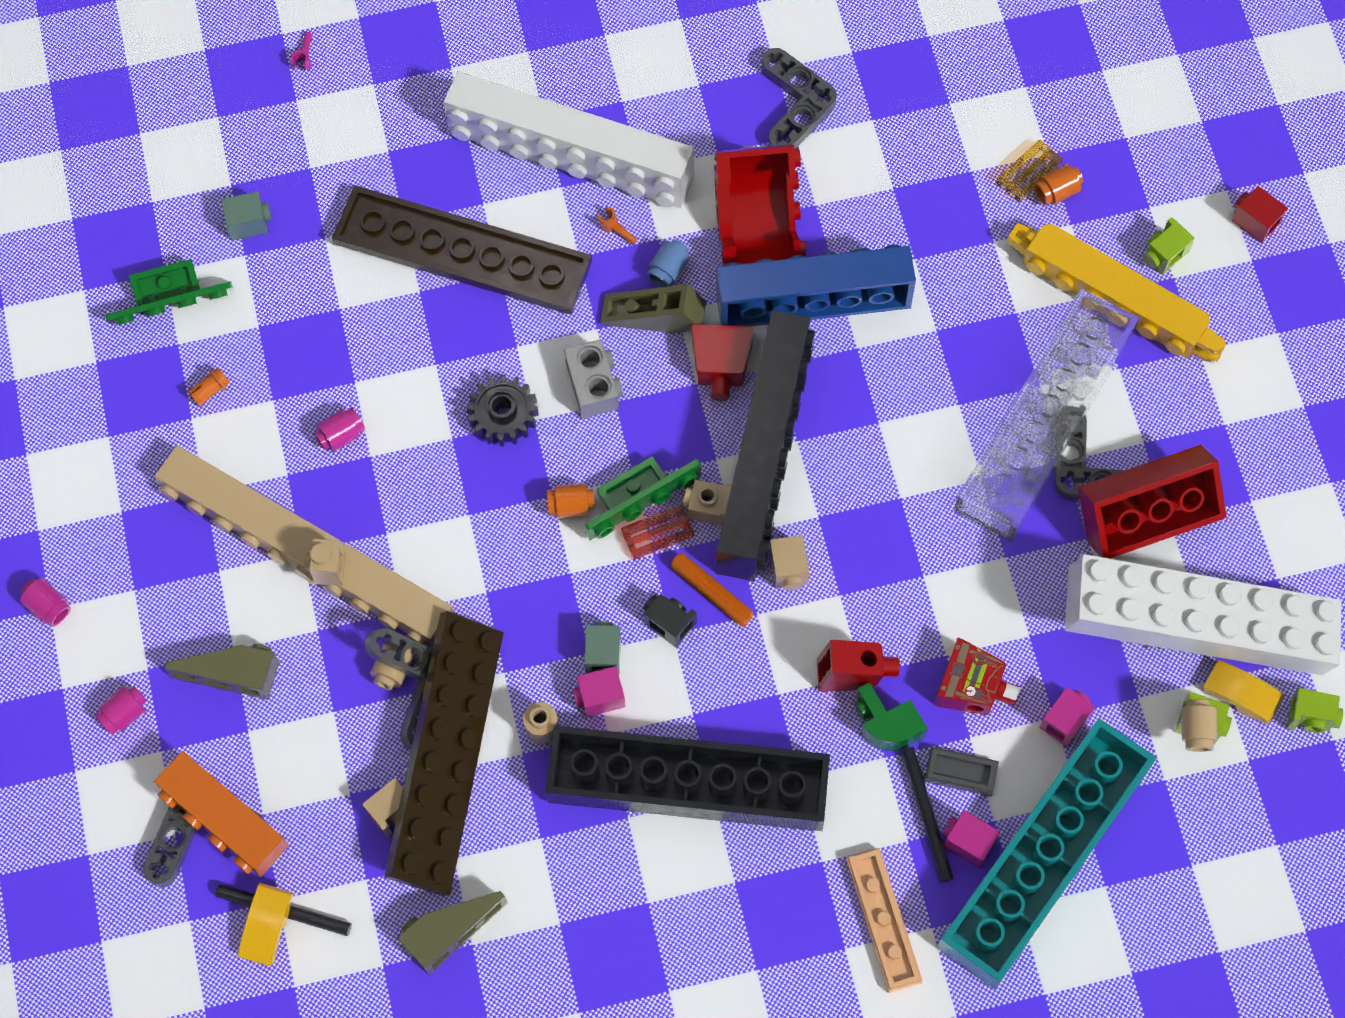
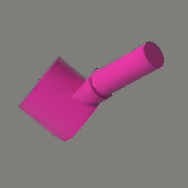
M310 32L305 33L300 50L294 51L291 55L294 69H296L297 62L301 59H305V70H309L312 66L308 56L312 33Z

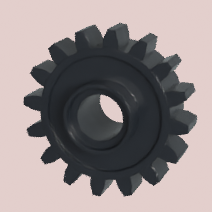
M506 375L501 376L500 382H495L492 376L488 377V386L485 387L483 384L478 383L479 394L470 393L469 395L470 402L472 403L466 406L467 413L470 415L468 418L470 427H475L477 437L484 435L488 444L495 441L499 442L500 446H504L505 442H512L515 445L517 444V439L521 436L528 437L529 427H536V421L533 418L539 416L538 406L535 405L537 404L536 395L530 394V386L528 384L520 387L518 377H515L512 382H507ZM501 408L510 409L506 414L496 413Z

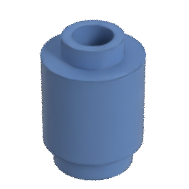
M673 239L672 242L664 241L648 265L647 277L660 287L674 284L691 259L688 247L676 239Z

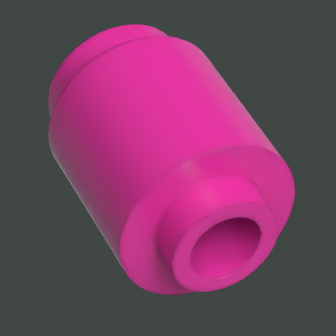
M351 407L346 411L341 409L316 424L318 431L314 433V436L323 450L329 448L332 452H335L360 437L359 433L365 430V426L359 415Z
M44 578L38 580L31 579L20 591L22 595L20 603L43 624L48 623L52 627L57 626L67 617L71 610V607L67 604V599Z
M123 685L99 706L100 710L95 714V717L112 735L118 730L122 732L146 711L143 704L147 699L134 685L130 689Z

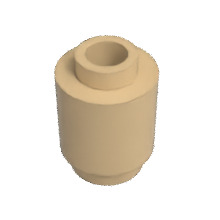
M383 644L380 651L391 649L396 652L398 647L392 648ZM410 648L406 650L404 655L408 666H411L414 660L412 655L414 650ZM375 661L370 675L374 678V684L385 690H392L393 687L400 688L406 677V674L379 661Z
M1189 700L1188 706L1181 708L1182 742H1185V750L1194 752L1214 750V743L1217 742V708L1210 706V701Z
M536 702L531 704L524 712L523 723L528 738L538 744L551 742L554 725L559 726L555 709L548 703ZM545 720L543 723H536L537 721Z

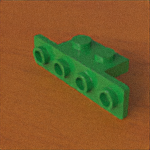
M192 259L129 275L137 306L106 314L105 318L106 321L114 320L116 325L135 321L133 314L146 311L147 317L166 312L164 307L166 305L177 303L179 309L197 304L196 297L208 294L209 300L227 296V289L233 288L232 281L201 289Z
M652 456L596 489L597 495L608 511L585 524V533L589 541L596 537L599 539L606 537L621 522L635 520L643 513V509L652 504H662L670 498L672 492L681 487L686 489L694 485L695 479L699 480V476H701V463L699 460L695 459L666 476Z

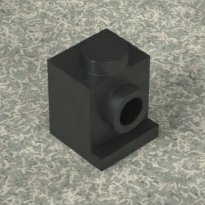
M662 594L659 596L653 595L643 609L645 611V625L675 648L697 623L696 611L691 608L686 613V608L681 602L673 597L667 599Z

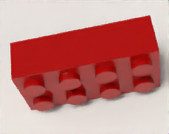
M1201 444L1078 487L1088 544L1103 558L1111 559L1227 518L1219 462Z

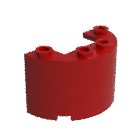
M793 144L715 151L714 161L717 163L714 165L718 233L723 250L721 251L723 266L733 262L750 264L761 259H771L773 261L786 260L795 255L806 257L805 241L799 240L795 220H801L799 201H794V190L799 189L798 172L795 170V167H801L799 147L794 148Z

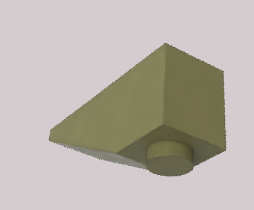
M688 284L605 294L600 323L605 326L669 333L692 331V324L703 325L706 300Z
M253 644L252 647L239 645L166 662L165 670L172 679L268 700L280 662L270 647L262 644Z
M499 891L425 913L419 919L413 917L401 928L400 932L402 934L398 937V940L427 974L430 975L507 904L506 897Z

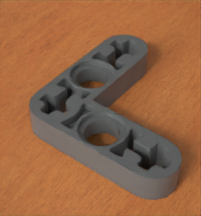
M771 48L762 56V72L767 78L797 99L798 102L771 129L768 145L793 144L794 148H797L834 110L837 93L832 85L785 50ZM778 60L781 61V67L777 64L773 67L770 66V61L776 63ZM794 76H803L808 82L804 86L797 87L790 80ZM825 95L828 96V102L826 100L817 101V96L823 98ZM798 114H806L811 118V122L806 125H799L795 122L794 118ZM790 128L792 132L788 136V143L782 141L780 144L777 143V137L783 139L789 133Z
M1074 406L1062 409L1056 421L1054 487L1056 492L1063 498L1080 500L1078 487L1085 484H1075L1073 489H1067V484L1061 483L1065 481L1067 476H1071L1075 483H1083L1085 477H1089L1088 483H1091L1099 478H1105L1125 470L1086 468L1087 418L1080 408ZM1068 416H1073L1074 421L1080 423L1075 425L1074 435L1067 437L1069 425L1063 421H1067ZM1066 446H1073L1079 451L1080 456L1075 460H1068L1063 457L1061 450Z
M388 628L374 630L365 639L367 654L374 660L419 680L400 731L402 743L408 749H412L415 735L412 733V729H415L418 718L416 716H419L433 649ZM385 637L384 644L392 648H398L396 652L391 649L379 651L380 645L376 643V640ZM409 648L415 650L418 654L419 660L414 668L408 666L404 659L405 652Z
M177 804L173 809L168 807L144 863V876L156 887L163 888L175 881L197 831L182 818L184 810ZM255 812L260 818L264 820L261 814ZM174 829L181 830L184 835L181 844L175 847L167 846L165 838L168 832ZM163 849L170 855H176L175 859L167 857L165 867L169 871L167 875L161 874L157 879L153 868L154 866L160 867L165 859L164 855L159 853L160 850Z

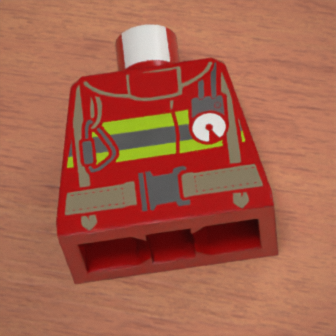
M957 638L934 705L942 708L989 715L995 699L1014 706L1020 686L1001 680L1006 667L1004 661L964 639Z

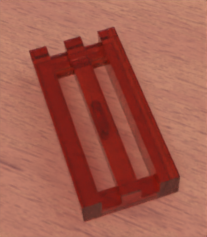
M682 504L621 528V533L633 560L695 536V532L689 523ZM679 517V518L676 519V520H673V521H671V522H668V523H666V524H663V525H661V526H658V527H656V528H653V529L648 530V531H646V532H643V533H641V534L635 535V536H633V537L630 536V535H633V534L638 533V532H640V531H643V530H646V529L651 528V527H653V526H656V525H658V524H661V523H663V522H666V521H668V520H671V519H673V518ZM683 526L684 530L679 531L677 533H674L672 535H669L667 537H664L662 539H659L637 549L635 547V545L638 543H641L651 538H655L678 527Z

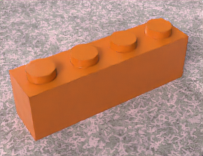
M183 750L153 781L161 790L157 796L171 809L177 804L186 813L182 818L195 830L198 831L201 826L211 834L207 840L223 853L226 849L230 850L236 856L233 862L247 875L253 870L259 877H262L289 847L283 836Z

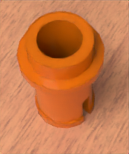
M216 368L214 371L210 369L209 375L187 390L199 407L221 389L224 391L227 389L226 385L230 381L219 368Z

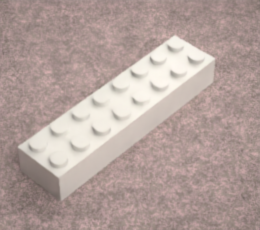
M457 71L443 102L449 134H452L461 141L471 140L480 143L489 150L498 149L508 152L520 160L529 159L538 162L548 169L557 168L566 171L575 178H588L597 181L606 188L615 187L627 191L630 195L637 198L646 197L655 200L664 207L674 206L682 209L694 180L693 146Z
M1082 554L1068 568L1065 631L1324 675L1340 665L1342 600Z

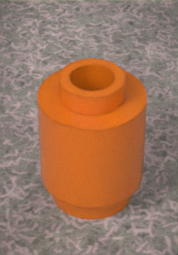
M1064 164L1039 177V181L1034 183V190L1037 198L1044 206L1048 204L1055 205L1079 193L1083 177L1077 167Z
M586 483L555 486V489L547 490L549 516L557 515L558 519L589 516V509H595L593 489H587Z

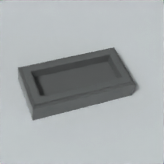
M931 746L924 782L992 797L999 761Z

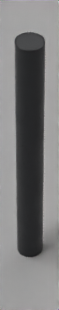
M914 747L901 750V754L941 883L953 880L954 877Z
M223 884L218 885L215 893L217 898L251 907L255 895ZM290 906L288 919L344 936H348L352 927L350 922L297 906Z

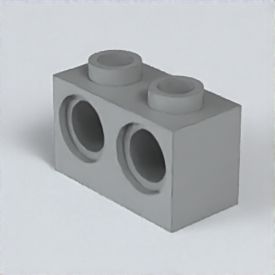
M601 339L565 348V363L581 418L584 419L618 410V397L623 396V390L619 377L614 379L612 377L610 369L615 368L611 350H604ZM591 360L596 361L598 363L596 366L591 368L585 367L583 365L585 362ZM596 389H603L606 391V393L602 396H594L591 394Z

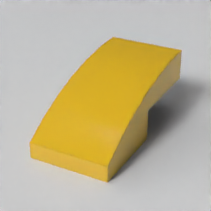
M1221 660L1217 661L1203 686L1205 694L1235 705L1237 712L1269 724L1284 697L1282 692L1261 679Z
M263 883L258 885L246 920L237 957L271 966L275 962L281 931L287 924L293 892Z

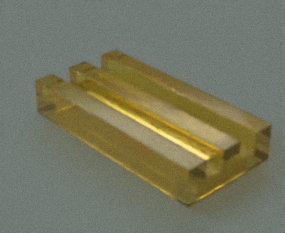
M1039 139L997 177L996 184L1000 187L1003 185L1006 188L1005 191L1009 195L1012 193L1015 196L1014 199L1019 203L1034 189V183L1039 181V177L1055 170L1061 165L1063 158ZM1041 150L1043 154L1011 182L1009 179ZM1049 158L1052 159V160H1051L1045 167H1043L1034 177H1032L1022 188H1020V189L1018 188L1027 178H1029V177H1030L1038 168H1040Z

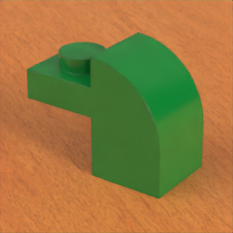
M870 683L858 688L857 701L854 702V705L863 720H869L862 724L861 735L869 744L881 750L896 751L925 738L928 728L911 699L886 711Z

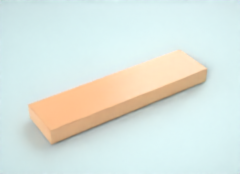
M880 848L846 857L845 860L888 993L922 984L923 980Z

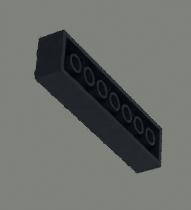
M772 310L717 547L716 574L755 582L757 572H764L768 554V541L772 538L775 511L778 510L781 484L785 479L788 452L792 448L794 426L798 420L802 392L804 393L807 380L808 363L811 362L814 348L815 331L810 330V317Z
M554 725L545 794L547 803L822 832L825 818L830 754Z

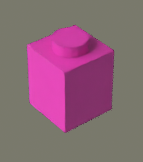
M616 666L577 676L578 688L572 690L577 709L584 707L586 717L626 707L625 696Z
M1066 687L1043 718L1039 728L1065 747H1068L1090 718L1095 706L1091 704L1089 697L1081 691H1072Z
M964 810L959 819L952 816L942 834L947 837L944 848L980 869L996 842L1000 831Z

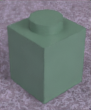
M259 191L221 199L226 227L232 241L269 233L267 221L272 220L271 210L268 202H262Z
M598 621L594 625H586L584 662L586 674L616 666L620 675V626H614V623L608 621Z

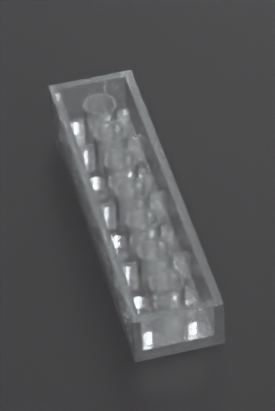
M1082 288L1080 289L958 494L954 507L956 513L1010 542L1014 540L1058 461L1064 454L1079 425L1130 341L1139 317Z

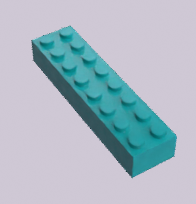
M1098 718L945 932L937 948L989 986L996 989L1152 767L1157 757Z

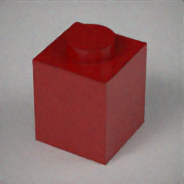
M1258 185L1250 194L1244 192L1234 204L1237 210L1232 221L1262 244L1281 224L1288 208Z

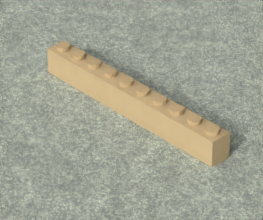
M176 445L154 475L160 486L159 491L165 497L172 501H176L177 498L187 503L186 507L192 513L199 517H202L204 514L214 519V525L226 533H229L231 530L241 535L240 539L249 547L257 549L260 546L268 551L267 555L273 561L280 565H284L287 562L295 567L294 571L307 581L309 571L305 568V557L307 550L312 549L313 539L339 540ZM341 541L346 553L342 586L323 585L322 588L336 598H339L340 595L351 600L350 605L363 614H367L368 611L379 617L378 621L386 628L394 631L397 627L407 633L406 637L433 649L440 613L446 611L454 613L453 606Z

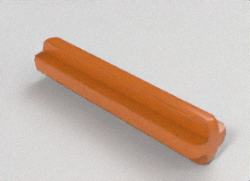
M679 553L672 560L671 568L738 625L744 627L750 622L753 617V611L684 553Z

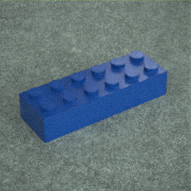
M893 244L883 249L869 250L867 248H858L848 253L825 252L819 256L812 257L795 255L786 260L773 261L771 259H761L750 264L733 262L725 264L723 267H717L716 297L720 325H769L772 310L810 317L811 320L911 309L916 284L910 246Z

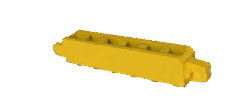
M1017 223L1010 232L1007 243L1024 256L1023 264L1032 273L1049 278L1060 289L1071 291L1080 296L1089 306L1099 307L1106 311L1115 321L1132 326L1143 337L1151 340L1154 339L1166 346L1167 350L1174 355H1182L1189 359L1194 354L1202 360L1205 359L1206 362L1209 361V363L1217 362L1220 359L1221 352L1225 349L1226 341L1221 336H1218V333L1208 328L1210 318L1207 312L1053 224L1043 225L1037 231Z

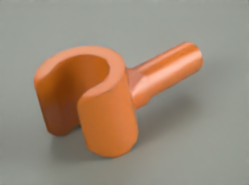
M605 207L606 214L610 219L604 220L597 216L600 228L605 232L615 231L634 245L638 239L618 223L613 208Z

